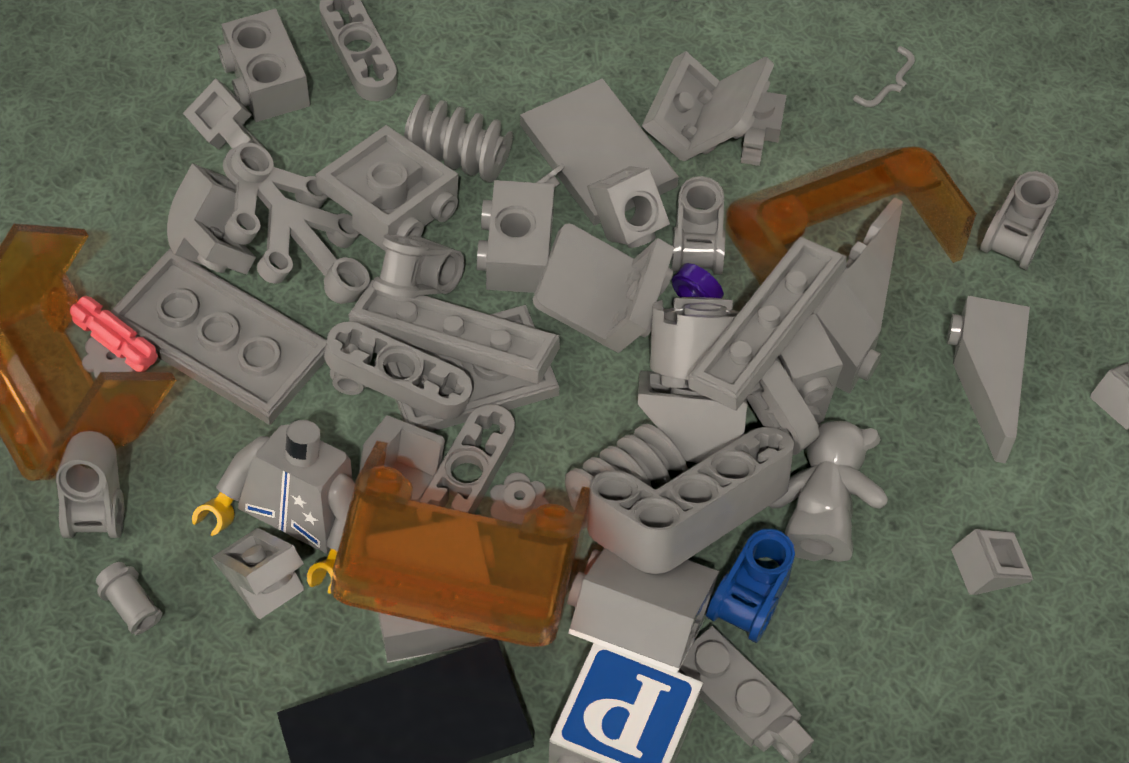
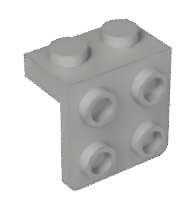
M685 51L674 57L642 127L679 160L686 161L700 153L708 154L718 144L732 137L738 139L751 128L755 120L753 112L756 105L770 86L768 78L774 63L768 57H763L719 81Z
M565 224L557 232L547 264L544 267L533 296V304L538 310L619 353L639 336L645 338L651 332L653 303L665 291L672 278L673 270L669 268V264L675 247L657 238L639 255L632 258L577 226Z

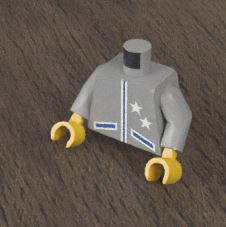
M298 420L290 425H281L270 437L260 436L237 452L216 486L220 491L216 498L207 501L195 509L192 515V523L194 525L200 523L209 511L213 512L217 518V525L211 532V536H214L233 522L234 509L231 504L233 500L239 501V510L326 554L329 551L326 560L315 563L309 568L307 582L310 587L321 584L327 571L331 577L328 594L346 586L351 579V571L344 559L346 553L352 554L366 512V505L352 479L351 461L348 455L321 441L319 427L308 420Z

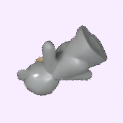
M830 421L818 425V439L805 448L811 467L790 477L788 492L769 505V507L772 509L782 508L799 497L797 507L785 530V535L790 538L794 545L795 557L810 561L827 559L842 562L850 560L853 554L851 523L853 504L851 494L859 497L870 507L878 509L885 507L888 498L881 487L859 471L864 463L867 450L874 448L881 441L878 431L873 428L860 429L847 421Z

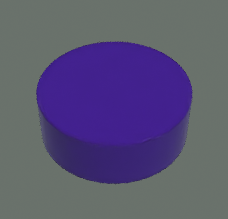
M684 264L672 278L673 288L680 298H723L724 292L718 281L709 272L695 264Z

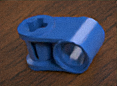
M762 529L753 533L747 540L731 571L725 575L719 584L708 607L706 618L713 622L720 618L749 633V640L757 643L771 621L778 601L788 585L795 557L794 545L790 538L781 531L774 529ZM767 557L775 560L780 566L775 569H766L758 565L755 560Z

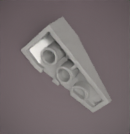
M895 197L872 223L864 242L857 241L852 247L845 271L812 312V314L816 313L843 363L836 387L849 394L859 378L865 381L871 378L882 355L875 351L881 331L903 201Z

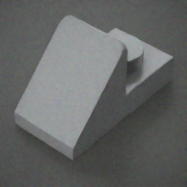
M259 528L251 531L211 557L258 619L263 618L304 591V586L295 572L304 563L294 545Z

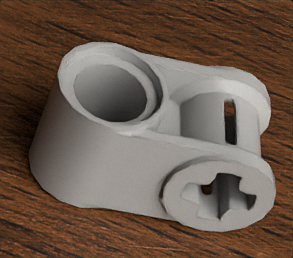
M1038 171L1026 172L1020 175L1015 181L1001 210L996 212L985 234L980 250L985 253L991 250L1019 261V267L1027 270L1041 243L1058 198L1059 189L1054 179Z
M704 176L693 177L686 180L681 186L678 198L676 227H674L672 246L675 247L671 263L673 271L678 272L684 264L691 263L701 268L712 269L714 274H722L725 253V230H723L724 192L720 184L712 178Z
M384 235L382 245L386 247L383 266L380 276L374 278L372 287L380 292L403 298L450 293L461 280L464 271V256L458 250L416 235Z
M85 431L73 436L67 444L59 465L56 483L59 497V527L63 538H73L76 532H107L110 538H120L122 535L124 498L119 484L117 452L112 441L99 432ZM80 464L88 465L93 469L85 468Z

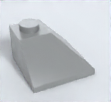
M640 370L638 386L639 407L657 428L671 439L687 462H696L697 465L744 435L747 398L738 410L735 411L689 388L661 385V374Z

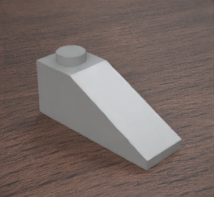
M967 296L962 314H952L947 344L956 346L953 365L992 456L996 462L1006 463L1017 436L1030 307Z

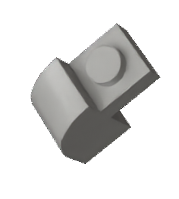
M192 163L172 201L167 223L168 242L176 256L205 265L219 273H224L226 268L247 275L256 256L245 245L237 244L230 240L225 233V224L235 209L236 185L228 177Z

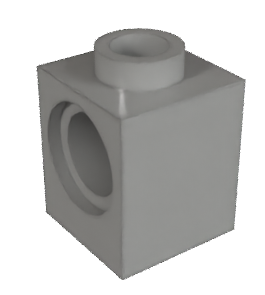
M629 166L587 186L608 241L626 244L628 248L639 247L653 241L656 238L655 231L670 225L649 168ZM632 198L635 202L636 210L633 218L627 221L625 206Z

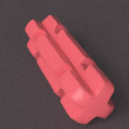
M83 296L77 303L72 305L70 314L72 315L73 322L84 331H92L90 336L117 357H126L125 363L136 372H146L150 365L155 364L158 358L155 346L144 337H136L137 332L109 310H101L103 306L90 296Z

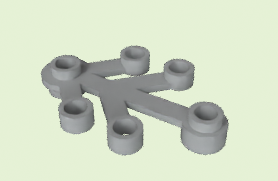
M247 142L229 150L223 160V169L228 179L236 185L234 212L225 224V233L228 238L241 245L249 244L254 239L261 227L260 221L255 215L257 196L269 209L267 251L257 264L259 275L265 281L273 284L284 281L293 268V261L289 256V235H291L325 276L324 290L326 295L332 301L339 304L356 301L369 285L370 277L368 271L355 259L347 257L336 259L310 228L325 231L331 243L340 248H348L360 234L352 228V216L345 213L336 215L319 209L328 196L316 189V177H303L273 167L274 163L271 155L262 146ZM279 189L295 193L296 201L285 198ZM239 224L243 225L247 230L240 227ZM271 263H274L275 265H277V266L279 267V269L276 268V267H274Z

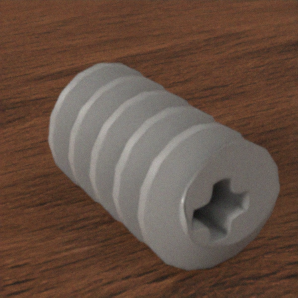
M422 94L407 119L404 137L438 161L444 160V164L452 170L462 166V171L466 175L475 176L479 172L481 179L485 182L496 180L510 153L513 140L512 131H509L504 137L501 136V121L498 119H494L487 130L482 129L483 114L475 113L469 124L465 123L466 111L461 106L456 108L451 118L447 117L448 103L444 100H440L434 110L431 111L429 110L430 96Z
M642 424L634 430V435H625L619 439L616 447L608 446L600 452L599 458L591 457L583 463L582 469L574 468L568 472L565 477V487L577 517L587 528L590 483L597 474L613 470L622 471L635 476L650 487H652L650 483L652 481L660 488L671 481L667 470L677 477L687 471L688 467L679 449L667 435L651 424Z

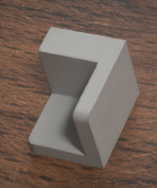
M386 415L363 444L357 486L407 506L418 507L421 497L441 465L445 439L440 435Z

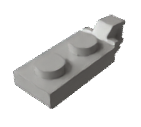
M713 626L693 642L678 673L703 682L700 698L750 747L755 745L765 752L772 745L789 763H799L811 752L814 740L797 723L800 720L801 714L793 706V703Z

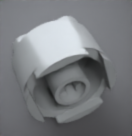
M710 297L674 298V308L670 309L663 308L662 300L653 303L650 369L661 374V385L671 388H689L688 376L740 312L732 310L733 300Z

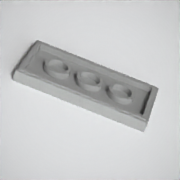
M171 249L156 262L110 311L137 332L136 337H144L156 348L159 359L269 425L272 424L325 362L326 339L196 263L174 255Z

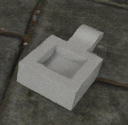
M216 78L183 112L208 143L217 149H220L226 142L231 148L249 142L258 144L265 149L243 127L245 121L252 114L229 88Z
M766 92L759 99L753 112L755 117L754 123L741 136L745 137L741 163L760 166L764 141L779 142L787 95Z

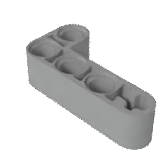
M762 427L754 429L656 490L626 472L613 470L599 473L591 480L589 489L587 526L589 536L604 548L644 573L660 574L668 572L788 492L794 441L788 433L777 428Z

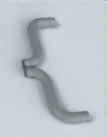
M899 46L897 52L906 56L908 61L896 74L897 84L885 86L873 100H865L855 95L853 101L864 107H874L890 91L900 93L901 89L907 85L902 78L915 62L913 53Z

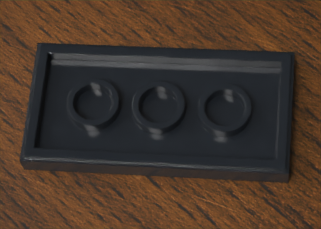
M497 638L277 712L291 763H489L534 747L531 732Z

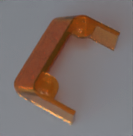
M911 146L870 149L741 197L729 206L725 227L729 237L761 286L788 252L784 245L802 237L807 227L901 191L907 196L953 263L962 260L977 213L937 157L924 148Z
M14 223L0 246V436L24 478L30 481L56 479L67 444L73 436L85 431L99 432L112 441L115 449L134 441L177 380L172 372H100L93 382L89 373L83 368L81 359L65 334L66 328L72 321L70 308L78 302L77 293L66 272L89 235L85 229Z
M376 441L355 481L333 566L330 588L333 597L341 603L352 607L519 645L539 647L552 643L557 637L579 563L588 517L590 488L582 486L574 512H570L567 508L558 504H543L536 509L528 511L524 516L522 524L512 523L411 500L412 483L400 471L384 466L388 443Z

